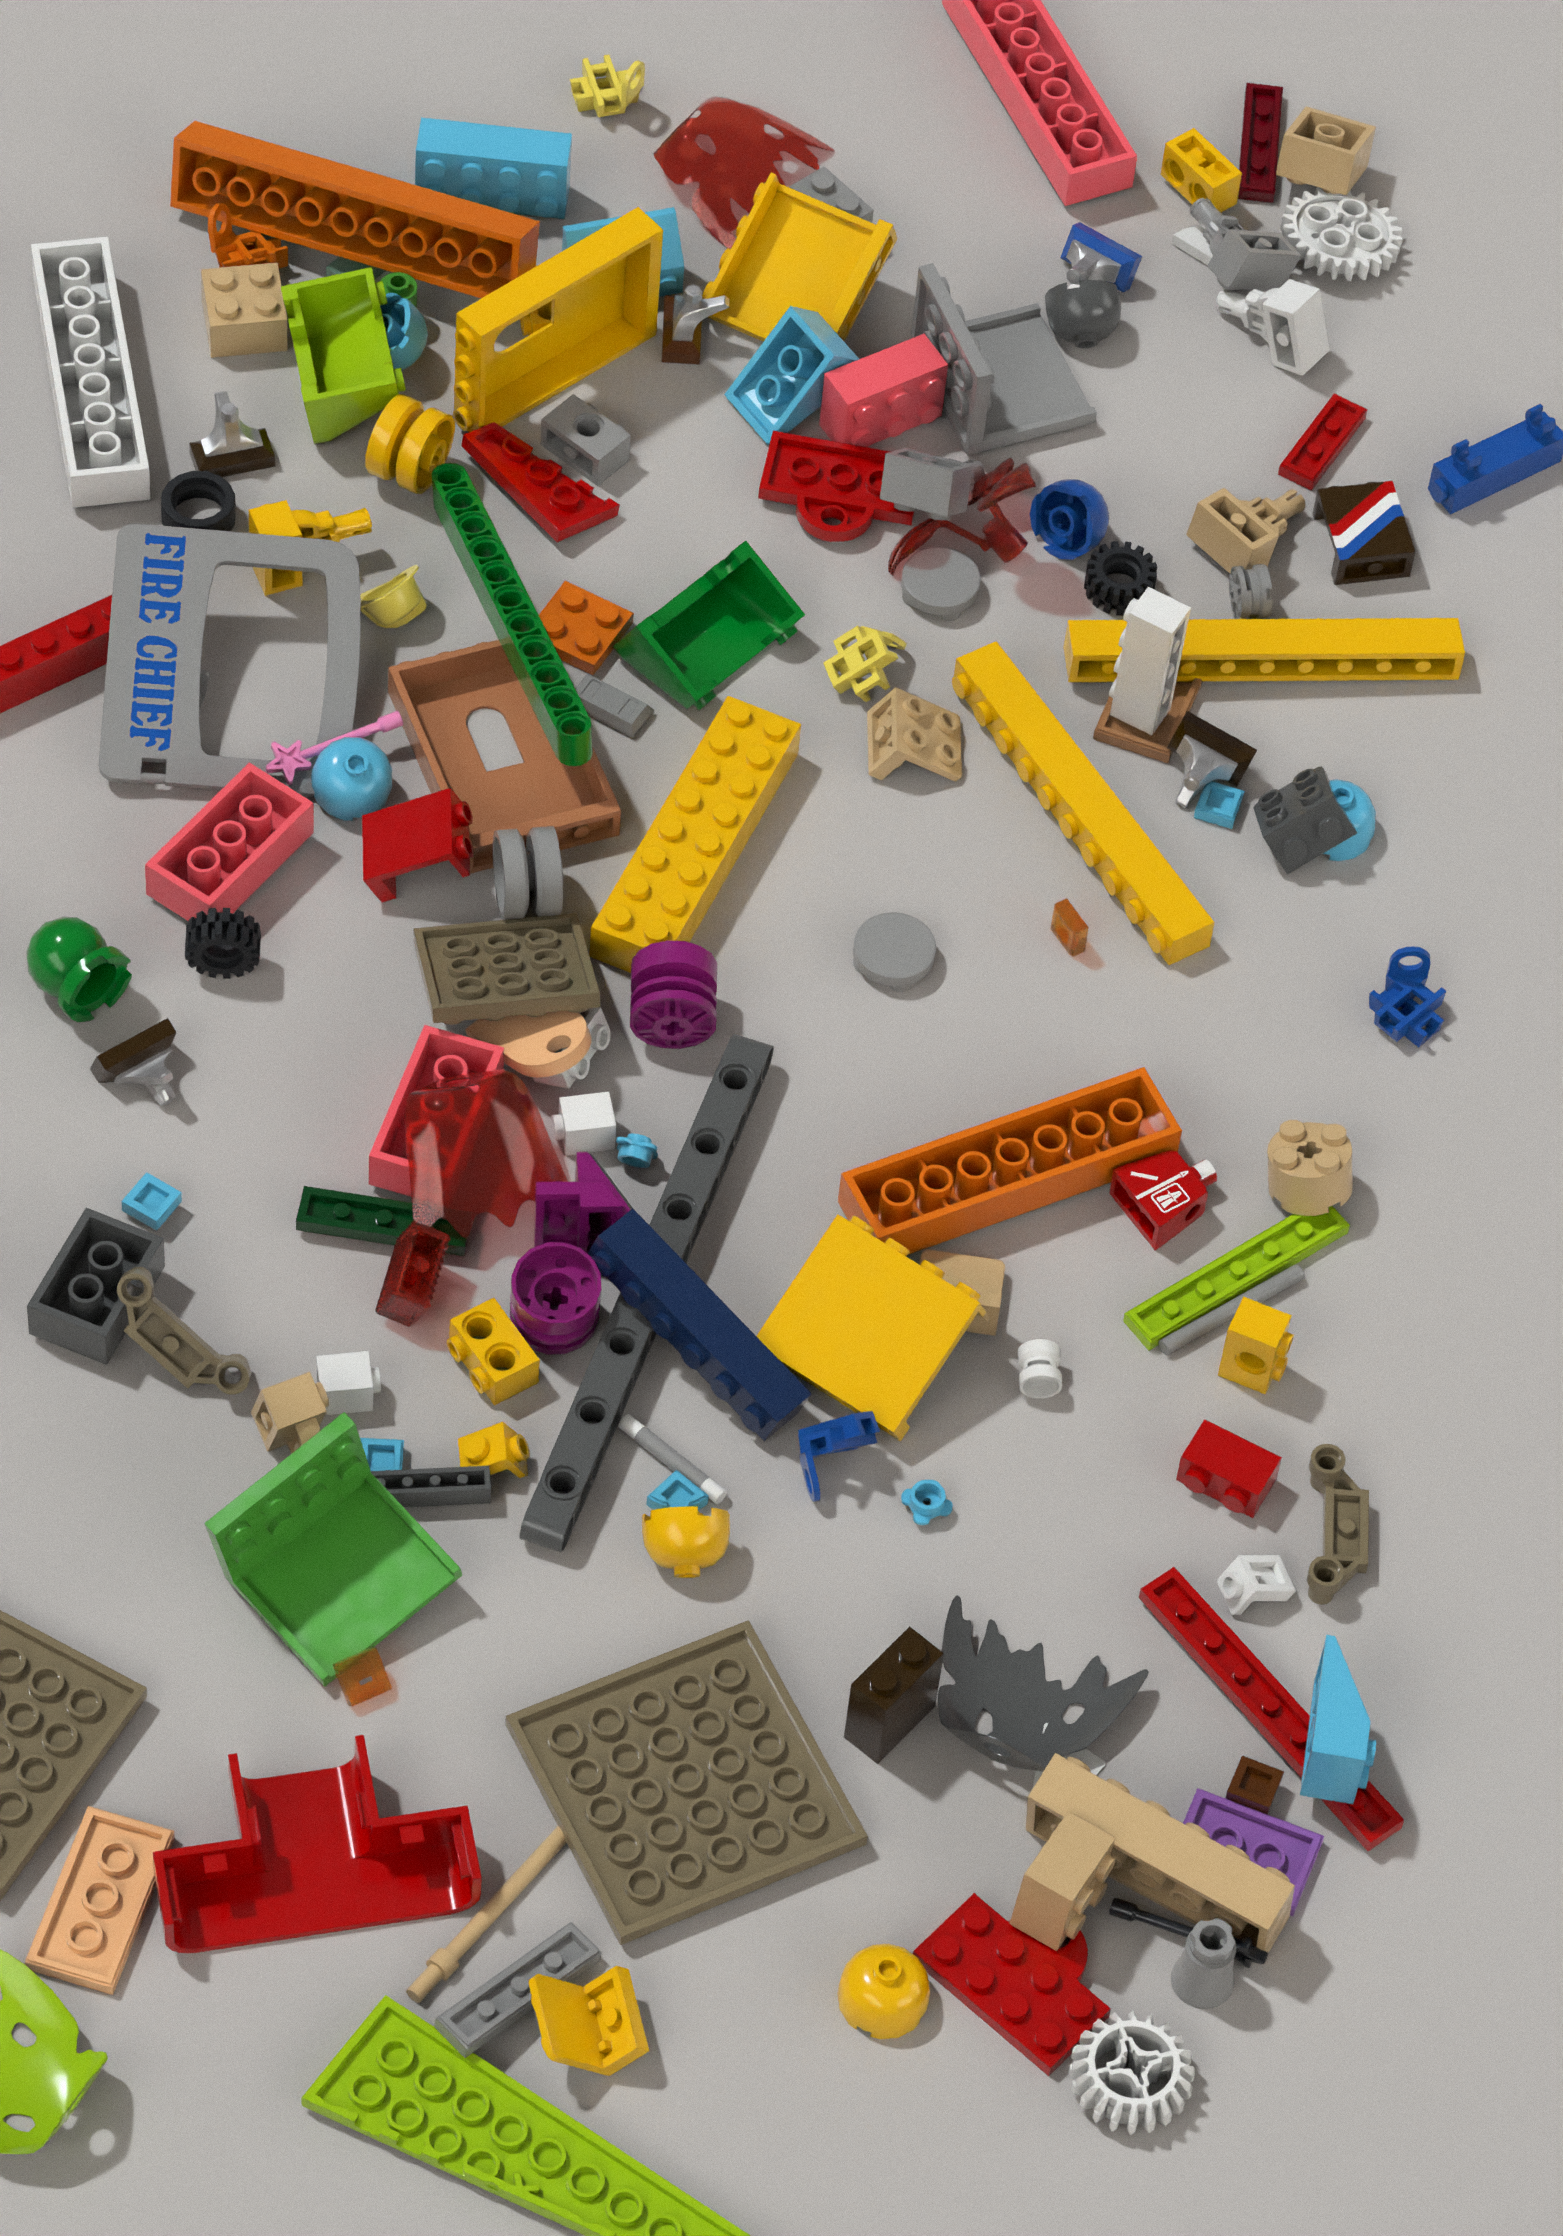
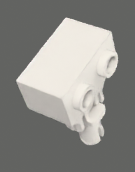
M1289 279L1280 288H1272L1266 292L1253 289L1248 295L1224 288L1216 298V305H1219L1217 310L1219 312L1241 318L1245 328L1260 334L1269 343L1273 366L1303 376L1330 351L1319 288Z

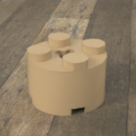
M1298 1120L1283 1122L1279 1127V1132L1270 1140L1267 1149L1268 1190L1273 1200L1274 1197L1281 1202V1208L1287 1212L1303 1216H1317L1329 1213V1206L1340 1202L1341 1207L1349 1200L1353 1190L1352 1145L1346 1135V1129L1342 1125L1335 1123L1328 1125L1316 1122L1302 1123Z

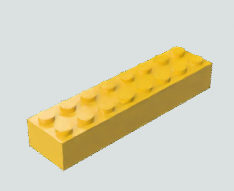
M727 696L592 924L589 957L631 973L632 959L642 948L652 943L667 940L691 941L799 752L800 723Z

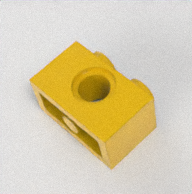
M1243 1296L1227 1330L1218 1376L1266 1394L1272 1379L1278 1382L1281 1380L1289 1358L1286 1356L1294 1338V1334L1288 1332L1292 1315Z

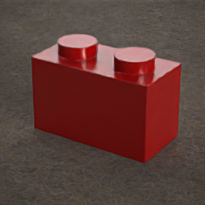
M1204 1419L1180 1458L1176 1480L1195 1493H1203L1221 1502L1227 1509L1233 1512L1243 1513L1254 1518L1277 1480L1282 1457Z

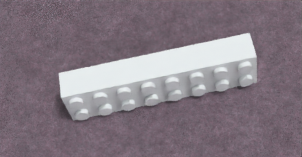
M108 236L31 244L33 280L72 508L150 500L149 464Z

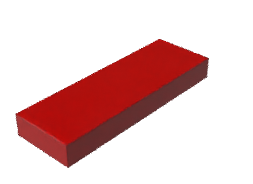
M1334 393L1280 464L1278 475L1312 491L1366 419L1368 409Z

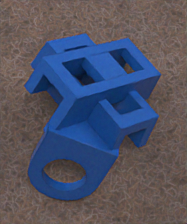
M1411 946L1396 950L1389 960L1385 990L1381 994H1378L1375 990L1369 993V1008L1375 1012L1374 1024L1396 1042L1405 1036L1418 1048L1440 1030L1444 1019L1434 1011L1442 1005L1446 990L1442 987L1433 993L1425 986L1431 962L1430 954L1421 947ZM1407 956L1421 958V962L1410 966L1403 965L1399 961ZM1416 996L1423 1001L1421 1005L1413 1000Z
M873 1411L850 1414L798 1430L801 1453L799 1459L807 1491L812 1502L820 1501L821 1498L813 1458L826 1454L852 1451L859 1447L878 1443L875 1433L880 1432Z

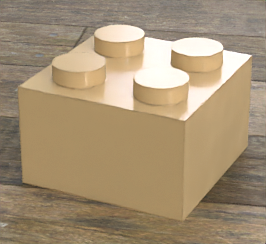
M1306 106L1283 136L1276 175L1286 177L1289 182L1294 184H1309L1322 188L1326 193L1347 195L1368 167L1376 127Z
M278 263L201 269L202 306L211 358L288 351L287 315L281 291Z
M1068 1811L1025 1872L1009 1924L1056 1951L1067 1936L1074 1939L1085 1922L1086 1915L1083 1912L1088 1905L1095 1908L1108 1887V1883L1104 1881L1110 1874L1116 1858L1110 1856L1116 1837Z

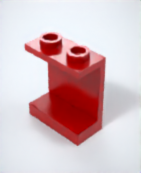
M448 788L362 815L363 881L381 903L396 899V876L449 860L463 878L470 876V858L474 855V849L469 838V825L473 823V816L468 803L461 801L455 792Z

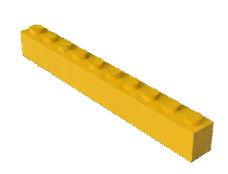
M1458 618L1189 619L1176 682H1193L1194 678H1200L1202 681L1459 680L1465 657V649ZM1123 619L1068 620L1063 645L1068 682L1115 681L1118 673L1114 672V665L1122 652V647L1118 643L1122 632L1127 626L1126 621Z
M995 641L956 658L952 686L957 696L966 700L972 708L977 722L983 727L986 726L994 737L999 751L1009 756L1016 766L1019 777L1032 786L1037 793L1042 807L1045 810L1051 811L1058 820L1062 833L1067 838H1071L1080 849L1085 863L1089 867H1094L1101 876L1107 892L1112 896L1115 895L1124 906L1125 913L1131 923L1137 924L1144 932L1151 949L1155 953H1160L1167 964L1171 965L1210 947L1215 922L998 642Z

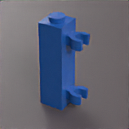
M1538 404L1526 411V420L1470 447H1468L1469 441L1467 439L1454 444L1451 448V456L1433 464L1428 490L1432 498L1436 502L1441 503L1451 515L1561 462L1563 456V431L1557 426L1553 417L1550 418L1545 411L1542 412L1543 406Z

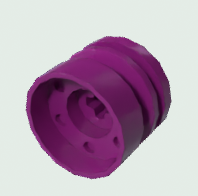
M669 940L652 943L636 953L631 964L630 1028L637 1038L649 1045L660 1048L682 1049L696 1046L711 1037L716 1031L717 961L712 953L700 945L686 941Z
M565 1242L541 1244L529 1249L517 1261L511 1275L510 1320L532 1350L546 1355L567 1354L581 1348L593 1337L599 1322L602 1291L601 1273L595 1261L581 1248ZM558 1306V1310H552L551 1307Z

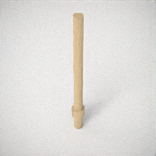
M559 1826L552 1831L446 1948H438L426 1961L427 1968L406 1990L407 1995L413 2001L420 2003L441 1979L446 1981L458 1969L460 1958L562 1849L567 1842Z

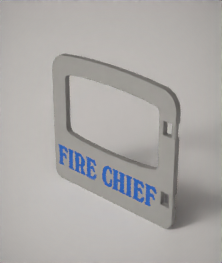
M136 523L123 526L118 532L99 752V771L101 775L113 782L140 784L141 782L165 784V786L221 790L249 762L266 772V765L272 760L212 756L206 754L201 748L199 699L203 635L214 572L221 565L316 572L324 577L328 605L327 663L323 707L316 745L351 732L356 707L361 635L359 563L353 552L342 543L325 539ZM318 755L310 760L312 764L310 770L295 771L293 784L285 785L304 797L313 798L315 792L312 788L311 773ZM142 761L166 763V774L141 772Z

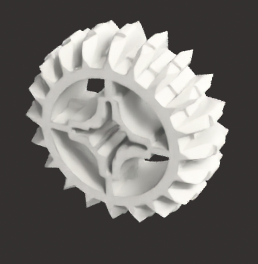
M1134 2010L1128 2014L1127 2021H1122L1116 2012L1110 2015L1108 2024L1097 2019L1093 2023L1092 2032L1085 2030L1081 2034L1080 2045H1076L1073 2048L1071 2055L1073 2063L1070 2064L1069 2076L1074 2079L1071 2089L1073 2095L1082 2096L1079 2104L1081 2111L1095 2108L1092 2117L1095 2123L1105 2117L1110 2120L1109 2128L1111 2132L1118 2128L1119 2123L1126 2124L1130 2136L1136 2132L1138 2124H1141L1148 2133L1154 2130L1156 2121L1166 2127L1171 2122L1172 2114L1179 2115L1183 2111L1184 2100L1191 2097L1193 2090L1191 2082L1194 2080L1195 2070L1193 2066H1190L1192 2054L1191 2050L1182 2049L1184 2043L1182 2035L1169 2037L1171 2030L1169 2022L1161 2025L1159 2028L1154 2026L1152 2013L1145 2018V2022L1137 2021V2015ZM1115 2049V2060L1107 2062L1104 2068L1096 2069L1095 2063L1108 2051ZM1167 2076L1168 2084L1158 2093L1149 2096V2085L1157 2083L1159 2077Z

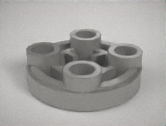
M949 547L922 549L914 553L903 567L901 579L903 601L908 606L916 607L929 614L939 615L944 620H956L961 616V612L969 608L978 597L981 582L980 571L969 556Z
M896 912L873 916L865 921L857 930L854 938L853 966L867 978L876 983L889 986L893 991H908L912 984L923 979L932 969L936 954L935 938L931 930L922 921L913 916Z

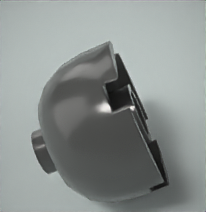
M1079 280V288L1067 289L1066 282L1049 289L1045 294L1048 322L1053 332L1063 340L1074 343L1078 348H1091L1096 346L1098 341L1107 338L1116 329L1121 318L1120 291L1117 292L1115 284L1102 280Z

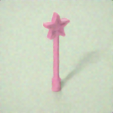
M398 711L379 717L377 722L300 751L301 740H297L288 749L274 741L271 744V749L275 759L266 765L265 770L267 773L282 772L287 784L292 785L295 771L310 770L312 764L307 759L319 755L331 742L345 737L364 738L379 731L388 732L403 726L402 717Z

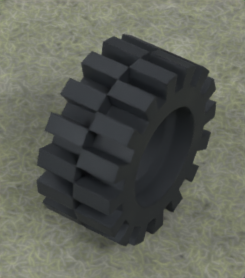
M1118 541L1111 542L1110 549L1106 544L1099 546V552L1094 550L1091 553V557L1087 562L1084 589H1086L1088 600L1093 598L1092 605L1096 608L1103 604V612L1110 614L1113 608L1117 609L1116 615L1123 616L1124 609L1127 608L1133 598L1139 600L1148 587L1155 590L1157 564L1156 562L1152 563L1153 556L1150 553L1143 556L1144 548L1139 545L1133 550L1131 549V542L1125 541L1124 547H1119ZM1121 573L1130 576L1135 581L1118 583L1112 581L1107 576Z
M224 907L222 913H217L216 908L209 909L208 915L203 911L196 913V918L191 917L188 925H186L185 960H188V965L191 968L196 967V972L200 974L209 971L208 977L216 978L217 973L223 974V979H230V973H234L237 977L244 976V970L250 973L254 970V965L257 966L259 964L261 945L259 923H254L255 918L251 915L244 918V912L238 909L235 914L230 913V908Z

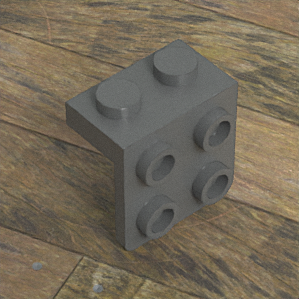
M1322 766L1315 769H1306L1297 774L1293 782L1283 788L1266 792L1253 807L1264 840L1287 874L1357 834L1353 823L1335 797L1328 775Z

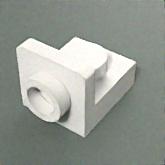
M1238 1555L1217 1580L1232 1615H1241L1253 1601H1288L1296 1592L1280 1555Z

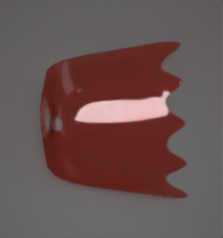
M502 1069L452 1076L437 1080L409 1094L405 1107L406 1145L413 1221L417 1239L420 1243L426 1241L432 1225L439 1218L448 1220L464 1238L470 1234L475 1217L482 1212L491 1213L505 1226L512 1227L520 1206L527 1200L535 1202L536 1182H568L533 1097L524 1082L514 1073ZM470 1079L458 1084H445L453 1080ZM479 1085V1091L476 1093H469L465 1089L469 1086Z

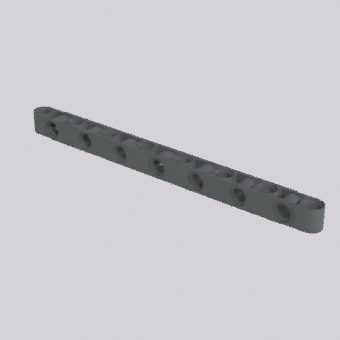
M734 1033L715 1071L649 1224L686 1264L751 1114L773 1057L774 1046ZM621 1292L542 1472L520 1529V1539L558 1552H563L569 1541L657 1335L651 1323L637 1308L630 1306L624 1300ZM616 1352H625L627 1354L619 1355ZM593 1420L599 1423L591 1424L585 1421ZM556 1490H566V1491H568L569 1493L561 1494V1493H557V1492H555V1491H556Z

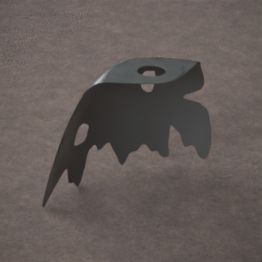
M956 1595L951 1602L947 1614L942 1643L944 1668L956 1683L954 1685H943L939 1688L937 1699L941 1724L954 1736L991 1760L1016 1768L1043 1772L1055 1753L1063 1757L1081 1751L1091 1745L1118 1718L1135 1697L1146 1680L1149 1671L1144 1669L1104 1688L1106 1667L1100 1664L1099 1656H1095L1083 1670L1072 1688L1062 1690L1061 1680L1046 1681L1042 1643L1036 1644L1030 1651L1019 1649L1011 1653L1008 1650L1005 1637L998 1633L997 1625L992 1619L988 1621L985 1637L976 1656L971 1643V1621L963 1619L961 1598ZM1074 1703L1083 1704L1085 1710L1074 1723L1067 1724L1062 1718L1067 1707ZM982 1709L989 1711L992 1716L993 1730L988 1735L975 1731V1721ZM1048 1723L1045 1731L1043 1732L1044 1724Z

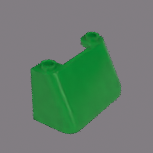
M745 540L731 551L726 558L714 565L666 605L635 626L613 648L626 663L683 707L689 709L694 705L699 711L717 696L713 691L716 686L770 643L776 640L781 646L799 630L794 624L803 618L805 613Z

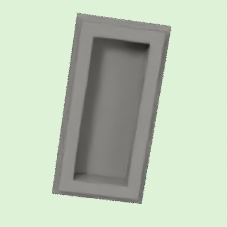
M587 674L575 688L589 716L631 738L637 734L654 713V709L648 704L590 674Z

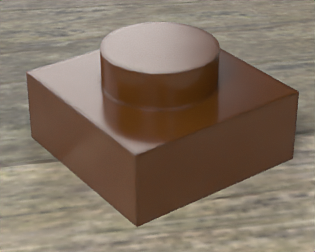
M1242 1756L1227 1790L1226 1799L1268 1814L1281 1784L1284 1771Z

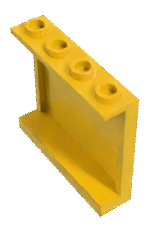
M771 172L766 183L761 182L757 187L753 197L754 206L748 216L744 215L741 218L736 230L737 238L732 248H727L722 254L719 262L720 271L715 281H710L702 294V299L725 295L729 298V308L719 311L708 318L764 342L788 308L793 306L818 312L839 337L845 341L898 239L894 226L879 219L877 224H873L779 183L776 174Z
M837 1214L757 1334V1337L791 1373L855 1413L873 1411L878 1427L901 1441L910 1428L906 1420L975 1316L978 1314L983 1317L986 1311L978 1301L981 1295L966 1284L959 1282L956 1287L942 1279L945 1273L927 1260H923L920 1265L907 1257L910 1251L891 1238H888L884 1243L871 1235L874 1229L863 1220L852 1216L850 1221Z

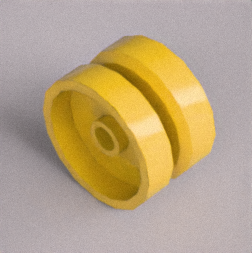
M405 394L395 396L382 411L370 436L365 455V467L368 473L383 480H392L396 477L399 487L415 494H423L432 485L431 473L433 469L445 463L449 455L455 434V420L453 416L437 408H428L425 411L421 401Z

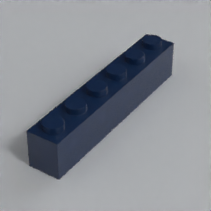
M634 1209L626 1213L596 1238L587 1254L595 1261L601 1275L607 1277L621 1292L624 1300L630 1306L637 1308L651 1323L653 1330L660 1337L666 1339L681 1354L685 1364L691 1369L696 1370L711 1385L714 1394L719 1399L726 1401L737 1412L743 1424L749 1430L756 1432L763 1441H766L800 1412L812 1395L811 1392Z

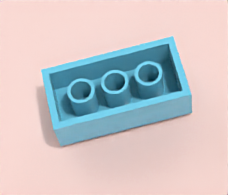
M421 117L416 146L415 185L513 214L565 219L570 188L572 134Z

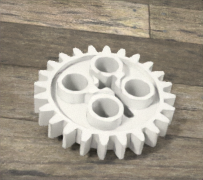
M1319 187L1316 189L1315 196L1304 191L1302 199L1298 197L1293 198L1292 205L1286 206L1280 230H1282L1281 234L1300 253L1301 258L1299 260H1305L1303 268L1308 269L1315 266L1318 268L1317 275L1319 276L1325 271L1331 272L1333 280H1336L1339 274H1344L1347 281H1351L1352 276L1357 274L1364 281L1367 278L1368 272L1378 277L1381 269L1388 271L1391 262L1396 263L1403 240L1400 237L1402 227L1396 226L1398 218L1388 217L1390 210L1388 207L1378 209V199L1369 202L1365 201V193L1363 192L1357 197L1352 196L1351 190L1347 195L1326 194Z

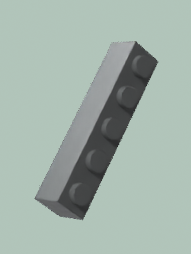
M489 1466L371 1471L403 1507L491 1503Z

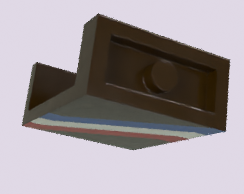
M1393 481L1368 482L1365 484L1331 486L1317 489L1312 515L1314 520H1325L1335 551L1331 570L1334 585L1410 577L1416 551Z

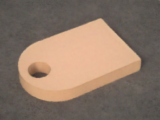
M547 1012L537 1017L528 1015L505 1016L503 1019L496 1021L478 1019L465 1029L467 1036L470 1038L504 1047V1063L525 1076L536 1078L557 1075L572 1068L584 1058L591 1045L590 1031L584 1017L579 1012ZM567 1048L562 1052L555 1053L559 1049Z

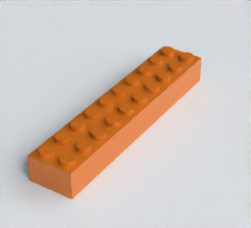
M194 121L174 137L170 207L209 217L210 211L215 204H226L229 208L232 225L393 273H406L414 279L478 298L487 296L536 267L540 221L198 121ZM219 213L217 220L222 222V215Z

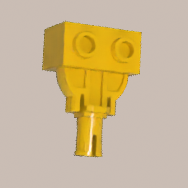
M287 500L248 510L249 533L325 539L340 542L342 539L372 532V523L366 508L332 517L328 510L317 513L308 510L291 511ZM252 567L265 596L303 586L302 571Z

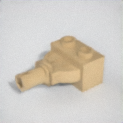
M1222 488L1197 503L1186 536L1229 573L1234 566H1243L1244 569H1252L1253 565L1257 564L1268 566L1278 537L1285 534L1287 530V519L1301 513L1305 509V499L1301 494L1296 496L1298 491L1291 489L1275 500H1270L1267 497L1263 500L1260 497H1256L1251 501L1238 500L1227 489Z
M310 1372L262 1389L251 1414L267 1452L287 1445L292 1454L321 1431L319 1426L327 1412L326 1407L329 1406V1400L321 1382L315 1383Z

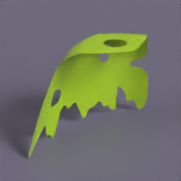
M0 1949V1988L3 1998L0 2001V2153L30 2154L43 2147L58 2132L62 2125L67 2122L100 2073L108 2057L107 2053L103 2051L94 2052L93 2050H86L80 2054L77 2053L79 2027L75 2018L54 1991L29 1967L8 1952ZM23 2023L30 2028L36 2035V2041L33 2045L23 2047L13 2039L11 2032L15 2024ZM11 2114L29 2116L35 2122V2126L29 2132L19 2131L9 2126L3 2119Z

